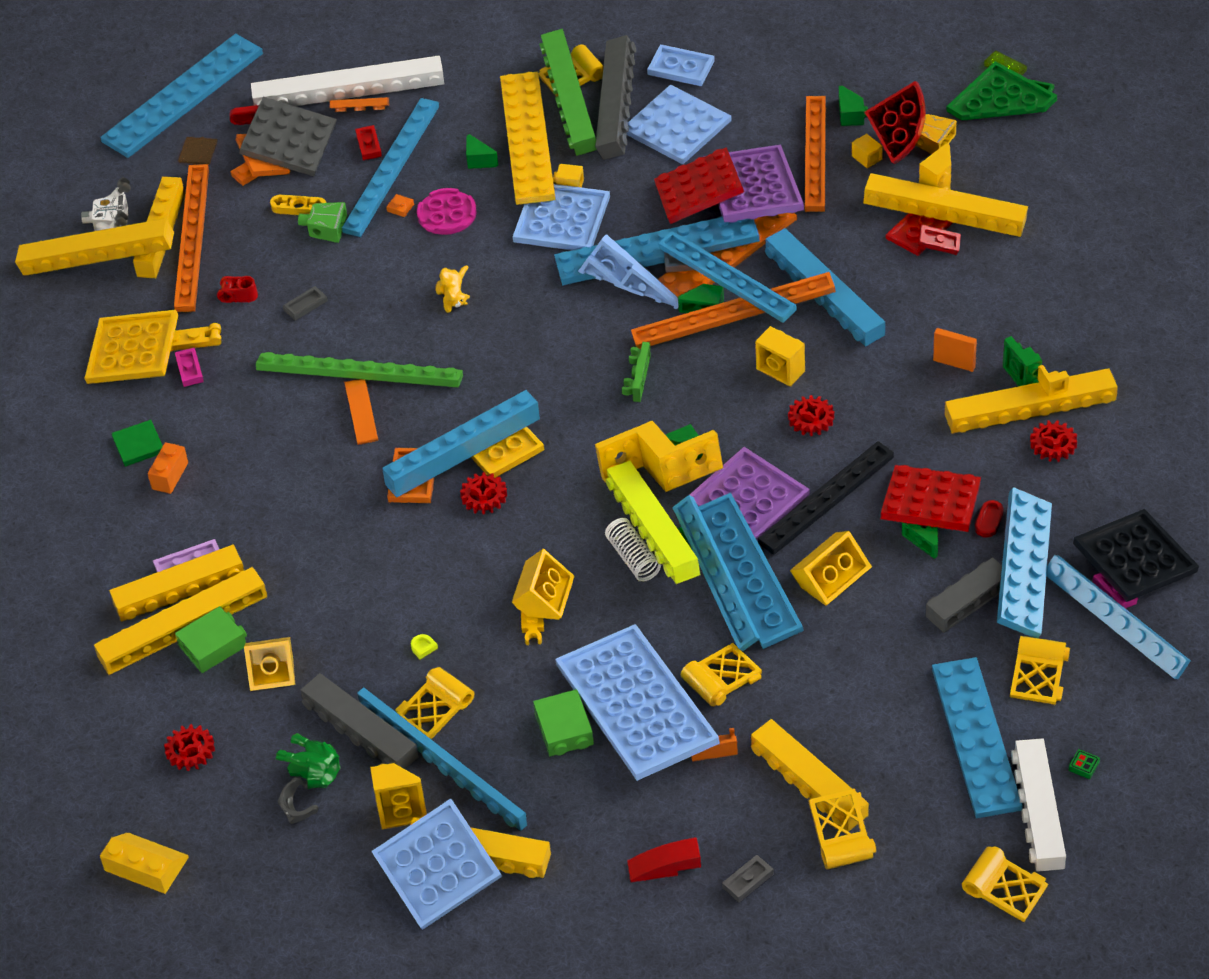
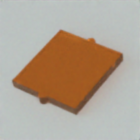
M186 137L178 160L179 163L210 165L218 140L204 137Z

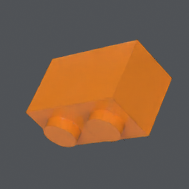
M165 442L148 472L150 485L153 490L172 493L188 465L185 447Z

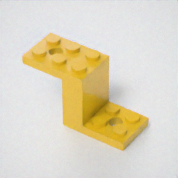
M650 421L595 444L600 473L604 482L608 478V468L627 461H631L636 469L644 466L665 492L723 468L718 435L714 430L675 446L653 421ZM623 452L620 458L615 459L618 453ZM703 453V456L696 460L698 455Z

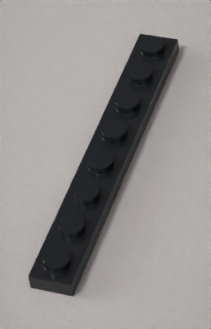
M877 441L758 537V544L775 555L892 460L894 452Z

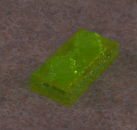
M996 50L984 60V66L987 68L996 61L1020 75L1027 71L1026 65Z

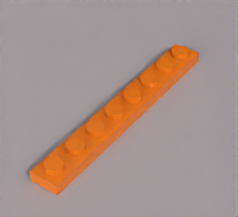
M806 96L805 212H825L826 96Z

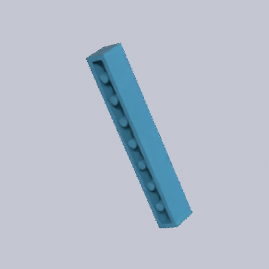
M786 228L766 238V255L777 262L779 268L785 270L794 282L826 272L830 273L836 292L814 299L818 305H822L831 317H835L840 322L843 329L851 332L856 341H860L866 347L885 336V321Z
M525 390L383 467L385 485L396 498L539 420L538 402Z

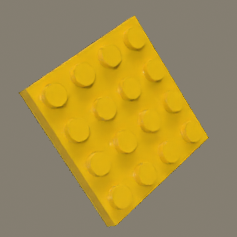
M168 310L99 318L84 378L87 384L165 376L178 320L177 311Z

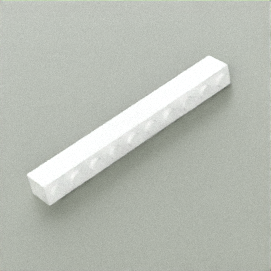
M440 56L255 82L251 83L254 105H259L262 98L266 97L292 106H302L330 100H342L443 85L444 77Z

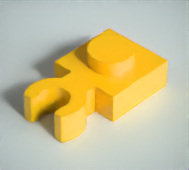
M521 611L522 633H526V645H529L531 638H537L538 644H541L542 635L540 632H544V618L528 617Z

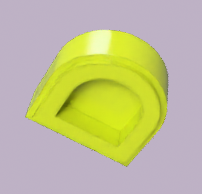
M420 634L411 640L412 652L420 660L438 649L437 643L428 635Z

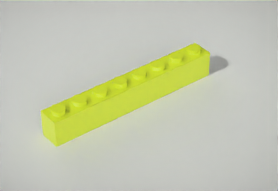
M627 461L608 468V478L605 479L608 489L610 491L613 490L616 501L622 503L624 513L630 515L632 525L638 527L639 534L642 539H646L650 552H655L656 560L659 565L663 564L667 577H671L675 584L699 576L698 558L632 462Z

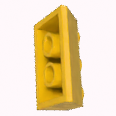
M850 531L836 532L793 567L790 572L803 590L822 604L828 605L872 566Z
M542 549L525 561L512 603L528 617L559 620L562 618L574 575L545 549Z
M395 763L370 767L382 829L410 825L413 817L422 818L427 815L421 779Z
M124 833L110 839L100 858L106 872L166 894L189 856L131 833Z

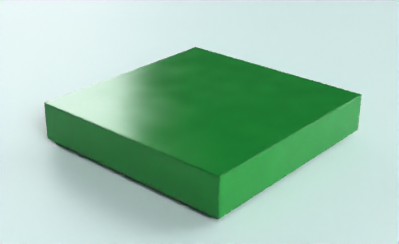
M152 420L111 433L125 467L157 456L163 447Z

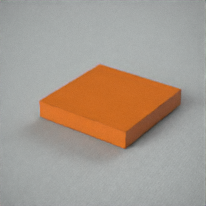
M936 328L934 332L933 361L973 372L976 365L977 339Z

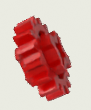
M810 395L809 399L802 396L801 401L795 400L794 405H790V411L788 412L790 427L794 426L795 432L801 430L802 435H805L806 432L810 436H813L814 432L821 435V430L827 432L828 426H833V405H828V400L822 402L821 396H818L817 399H813L812 395Z
M1048 420L1047 425L1039 423V428H1033V433L1030 435V448L1034 449L1035 455L1041 454L1040 459L1048 457L1049 462L1053 458L1060 462L1061 457L1067 460L1069 454L1073 455L1074 450L1077 449V433H1073V427L1067 429V423L1059 425V421L1056 420L1055 424H1052Z
M485 472L482 473V476L474 474V479L468 477L467 483H462V489L460 490L462 504L466 505L467 510L473 508L475 514L479 510H481L482 514H485L486 510L493 513V508L500 509V503H506V483L501 481L500 476L494 478V473H491L489 476H486Z
M192 724L189 725L188 729L181 726L180 732L173 730L174 736H167L168 743L164 744L166 758L170 761L171 766L177 765L178 770H181L183 766L186 767L187 771H190L191 766H194L197 770L199 769L198 764L206 765V758H213L212 752L215 751L213 736L209 734L208 729L203 731L201 725L196 729L193 728Z

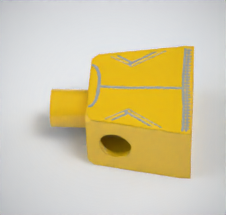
M926 114L924 128L916 146L933 154L946 143L949 144L954 138L957 121Z

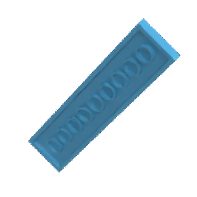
M235 33L100 137L101 142L129 158L263 54L262 48Z
M723 217L635 237L623 238L615 242L643 267L665 263L664 251L659 249L658 243L671 231L709 253L759 242L760 237L754 219L724 222ZM597 245L591 246V248L583 247L577 250L554 254L562 286L596 278L587 273L582 274L578 270Z

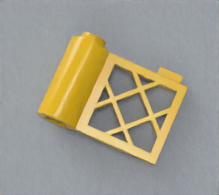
M585 45L574 47L571 52V58L576 69V75L582 76V78L578 79L579 85L581 86L590 80L596 82L602 79L604 68L602 63ZM544 67L540 69L538 75L553 92L551 83L555 82L546 78L548 76L547 70L551 68Z
M1020 636L1010 697L1055 705L1056 701H1061L1063 687H1059L1062 666L1064 661L1069 660L1070 648L1066 647V643ZM1021 663L1031 664L1034 670L1025 675L1020 669ZM1047 667L1057 668L1056 674L1050 678H1047L1042 670ZM1038 673L1044 681L1034 686L1029 678ZM1024 681L1031 688L1026 693L1016 691V687ZM1048 685L1053 691L1052 697L1042 696L1038 690Z
M732 643L700 662H689L683 668L680 675L710 706H719L726 700L727 694L746 683L753 684L760 680L762 670ZM733 652L738 657V660L724 659V657ZM711 663L720 664L721 669H710L708 665ZM723 665L736 666L737 671H723ZM739 667L750 668L752 672L749 674L739 673ZM722 677L736 679L735 682L727 685L722 680Z
M441 667L431 669L427 673L426 683L408 702L404 700L395 709L400 716L430 739L460 709H465L472 702L475 695L472 689ZM427 692L433 695V702L421 703V698ZM448 706L451 708L446 714L437 715V707ZM433 707L434 716L421 717V709ZM418 709V718L408 719L404 716L409 710ZM434 721V727L428 733L422 729V723Z
M850 789L808 800L820 844L822 860L827 870L873 858V853H876V846L874 840L869 839L865 829L860 807L864 806L861 792L856 793L855 789ZM851 795L853 806L849 812L837 806L841 797ZM836 798H837V800L835 801V803H832L831 801H829V800H832V799H836ZM825 802L832 806L826 818L817 813L816 803ZM834 809L847 815L841 826L828 820ZM853 810H855L856 817L851 814ZM849 817L858 822L860 832L851 834L843 829ZM819 818L824 821L822 825H820ZM826 823L838 829L835 837L824 840L822 832ZM840 832H843L844 834H846V835H844V836L838 837L839 834H840Z
M986 847L962 882V888L967 894L975 898H983L1025 922L1048 887V883L1045 882L1046 878L1038 873L1033 872L1031 874L1008 861L1000 848ZM1008 869L1015 873L1018 880L1006 882L1005 871ZM1032 883L1040 889L1037 893L1027 894L1024 884ZM1020 885L1022 895L1011 897L1008 887ZM1003 888L1006 897L998 899L991 892L993 889ZM1024 900L1027 909L1022 913L1014 908L1013 902Z

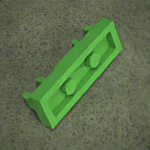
M642 342L641 350L637 347L631 348V355L633 356H629V363L637 365L632 367V378L634 380L624 378V386L629 387H622V394H633L634 402H641L651 357L650 342Z

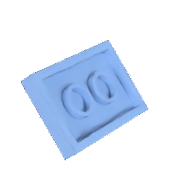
M660 44L647 69V74L702 86L714 63V56Z

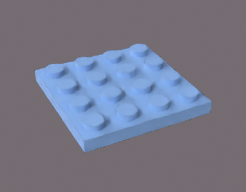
M669 85L628 122L629 131L627 135L684 164L731 122V115L673 85Z
M554 184L555 200L524 204L513 234V242L566 250H577L583 247L591 248L594 245L607 208L610 191Z
M449 799L371 851L422 930L502 877L452 799Z

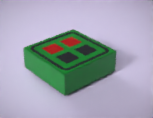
M1078 749L1069 765L1068 771L1091 779L1100 763V757Z

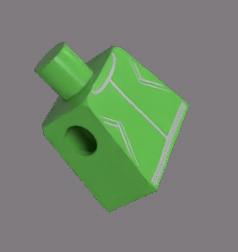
M345 202L315 203L312 205L310 214H299L298 224L308 227L310 237L339 243L342 227L347 219Z

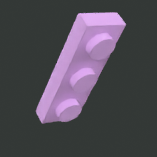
M213 539L153 560L154 567L157 572L217 551L219 547L216 540Z

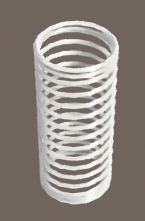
M619 518L612 521L606 528L605 536L637 580L647 581L655 577L660 571L661 564H658L657 569L651 575L643 578L638 577L650 573L658 562L627 518ZM622 522H627V523H628V524H623V525H620L619 527H617V528L613 531V533L611 534V537H609L611 530H612L616 525H618L619 523H622ZM627 525V527H626V528H623L622 530H620V531L615 535V537H612L613 534H614L619 528H621L622 526ZM628 532H630L629 535H627L626 537H624L622 540L619 541L620 538H622V537L625 536ZM629 536H632V537H631L629 540H627L625 543L621 544V543H622L624 540H626ZM632 539H635L628 546L624 547L625 544L630 542ZM635 542H637L636 545H634L633 547H631L629 550L626 551V549H627L628 547H630L632 544H634ZM636 546H639V547H638L636 550H634L632 553L628 554V553H629L631 550H633ZM639 549H642V550H641L639 553H637L635 556L631 557V556H632L635 552H637ZM642 552H644V554H643L642 556H640L638 559L634 560L635 557H637L639 554H641ZM643 556H646V558H644L643 560H641L639 563L636 564V562H637L638 560H640ZM654 562H656L651 570L644 574H638L639 572L647 570L649 567L652 566ZM651 563L647 568L641 570L645 565Z

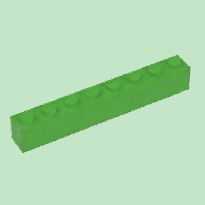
M559 29L542 34L543 43L539 45L542 55H547L543 57L546 68H551L547 72L550 81L554 80L555 82L551 83L554 95L558 94L555 97L557 106L563 109L559 113L562 122L566 121V124H563L566 136L570 135V138H567L570 150L574 149L576 156L597 150L595 147L596 138L564 31Z

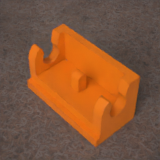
M729 728V734L718 736L720 744L691 756L692 761L738 755L737 738L734 728Z

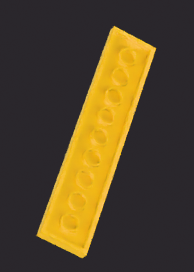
M538 72L500 76L516 205L555 200V191Z

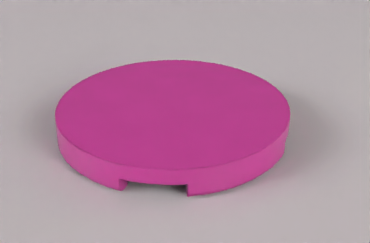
M443 188L432 191L417 206V218L420 225L429 232L442 235L454 234L466 229L474 221L477 212L472 196L459 192L455 188Z

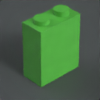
M220 606L175 633L178 646L201 673L242 650L246 643L245 637H247L244 628L241 625L237 626L231 613L225 612Z
M577 689L533 701L535 716L549 757L563 755L568 751L585 749L590 745H594L592 729Z

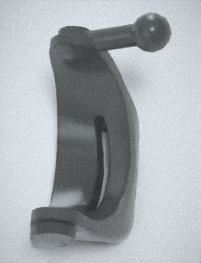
M300 777L293 778L283 788L278 799V804L283 809L290 824L305 820L311 815L316 814L319 809L317 805H312L303 811L297 812L295 810L293 796L297 787L302 785L305 789H308L307 781H302Z

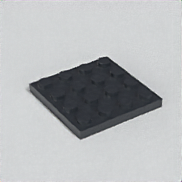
M1145 509L1076 536L1073 541L1078 550L1126 602L1197 573L1199 565Z

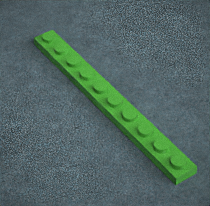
M272 352L261 353L256 362V370L458 388L463 378V370H456L455 368L421 367L413 364L397 365L391 362L354 361L353 359L338 360L331 357L294 356L293 354L279 355Z

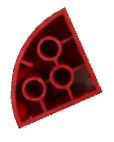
M917 81L912 82L865 111L867 118L893 164L903 160L913 150L924 128L926 116L925 100Z

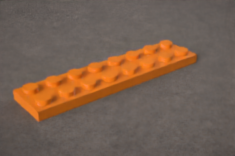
M783 213L776 216L758 217L754 219L759 233V242L710 252V254L735 268L765 245L766 238L787 228L796 221L797 214ZM696 270L667 272L658 279L677 297L702 284L713 285L715 283Z

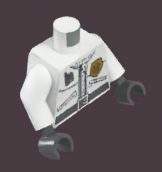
M125 177L120 178L117 182L119 188H116L105 198L94 200L93 210L81 213L82 223H93L95 231L126 226L129 217L128 204L124 192L127 193L131 190L130 181Z

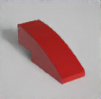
M697 837L668 843L627 860L630 881L637 882L678 876V871L701 868Z

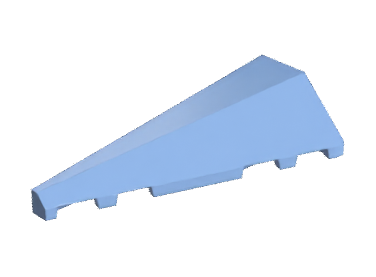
M607 234L601 239L591 255L578 270L582 274L587 273L595 276V279L600 281H608L616 287L642 297L653 298L658 303L663 302L674 306V309H678V297Z

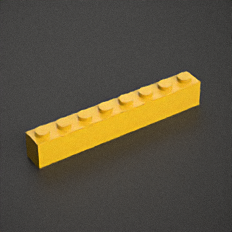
M872 173L865 187L863 204L920 216L924 215L925 217L943 221L948 220L952 223L1018 237L1022 235L1028 206Z
M167 218L23 244L19 245L15 263L23 275H31L170 250L174 231Z
M1110 368L1069 376L1068 391L1048 397L1040 383H1034L945 401V417L951 433L966 432L971 429L986 428L991 425L1006 424L1011 421L1026 420L1041 415L1046 416L1050 413L1066 412L1075 408L1109 403L1116 400L1118 386Z
M253 567L241 571L237 575L223 580L206 590H202L198 594L184 599L147 619H143L137 624L102 639L94 644L97 657L108 675L115 673L177 642L175 635L177 631L219 606L225 612H230L232 615L266 598L265 584Z

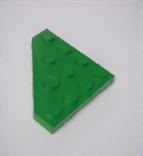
M995 61L946 106V112L960 120L1039 113L1048 110L1057 101V95Z

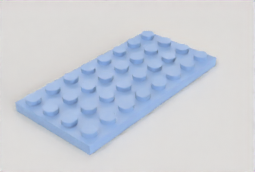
M636 624L555 659L556 665L573 690H578L582 703L637 781L720 744L716 732Z

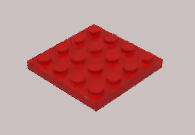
M727 147L717 149L712 154L699 157L689 164L681 165L673 171L662 173L657 178H654L670 224L744 192Z
M895 465L880 519L968 532L980 488L981 477L972 474L963 475L950 471L942 472L929 468L921 469L907 465Z

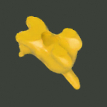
M467 265L463 266L459 273L456 270L443 268L440 271V280L436 284V293L438 295L444 294L443 303L447 313L451 312L452 306L458 308L468 304L466 300L470 296L461 291L462 279L468 270Z

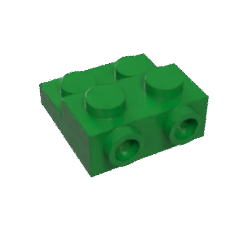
M1012 336L1005 338L1003 351V368L1018 387L1039 383L1037 380L1038 366L1042 365L1040 355L1035 353L1031 347L1023 349L1022 345L1019 342L1017 343Z

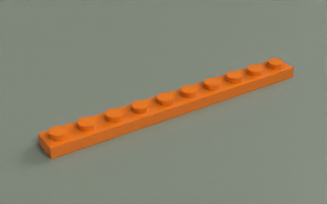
M208 164L189 165L174 300V310L177 312H194L196 309L209 177Z
M829 272L771 289L794 304L836 292ZM737 298L631 329V333L636 347L641 349L642 342H650V346L766 312L742 298Z

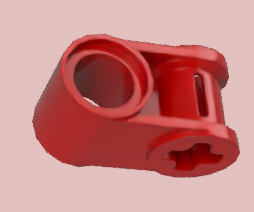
M224 276L220 280L221 289L217 293V298L221 302H252L258 297L256 284L251 276Z

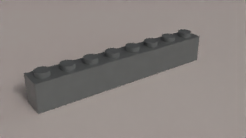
M628 35L606 41L595 145L603 160L624 155L627 145L626 136L629 131L628 119L630 118L629 105H631L630 95L633 90V66L635 65L634 53H636L635 43L630 41Z

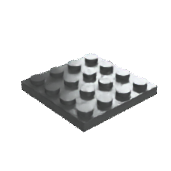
M263 97L240 147L239 154L314 177L337 119Z

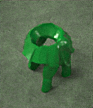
M298 733L293 734L291 743L304 747L306 751L291 753L279 750L276 753L275 759L291 762L287 767L290 776H301L307 779L308 789L329 786L340 770L339 755L333 746L326 744V742L321 743L309 740Z

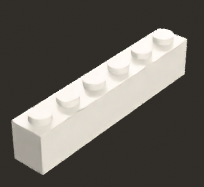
M1044 738L1016 741L1015 750H1011L1012 764L1017 765L1015 782L1021 786V789H1018L1020 803H1024L1025 808L1022 809V821L1028 825V828L1025 829L1026 842L1031 843L1032 847L1029 849L1030 863H1035L1036 871L1065 869L1066 853Z

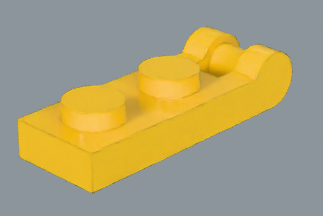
M212 323L208 327L175 330L171 351L220 345V324Z

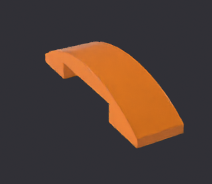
M365 379L344 382L357 444L378 441Z

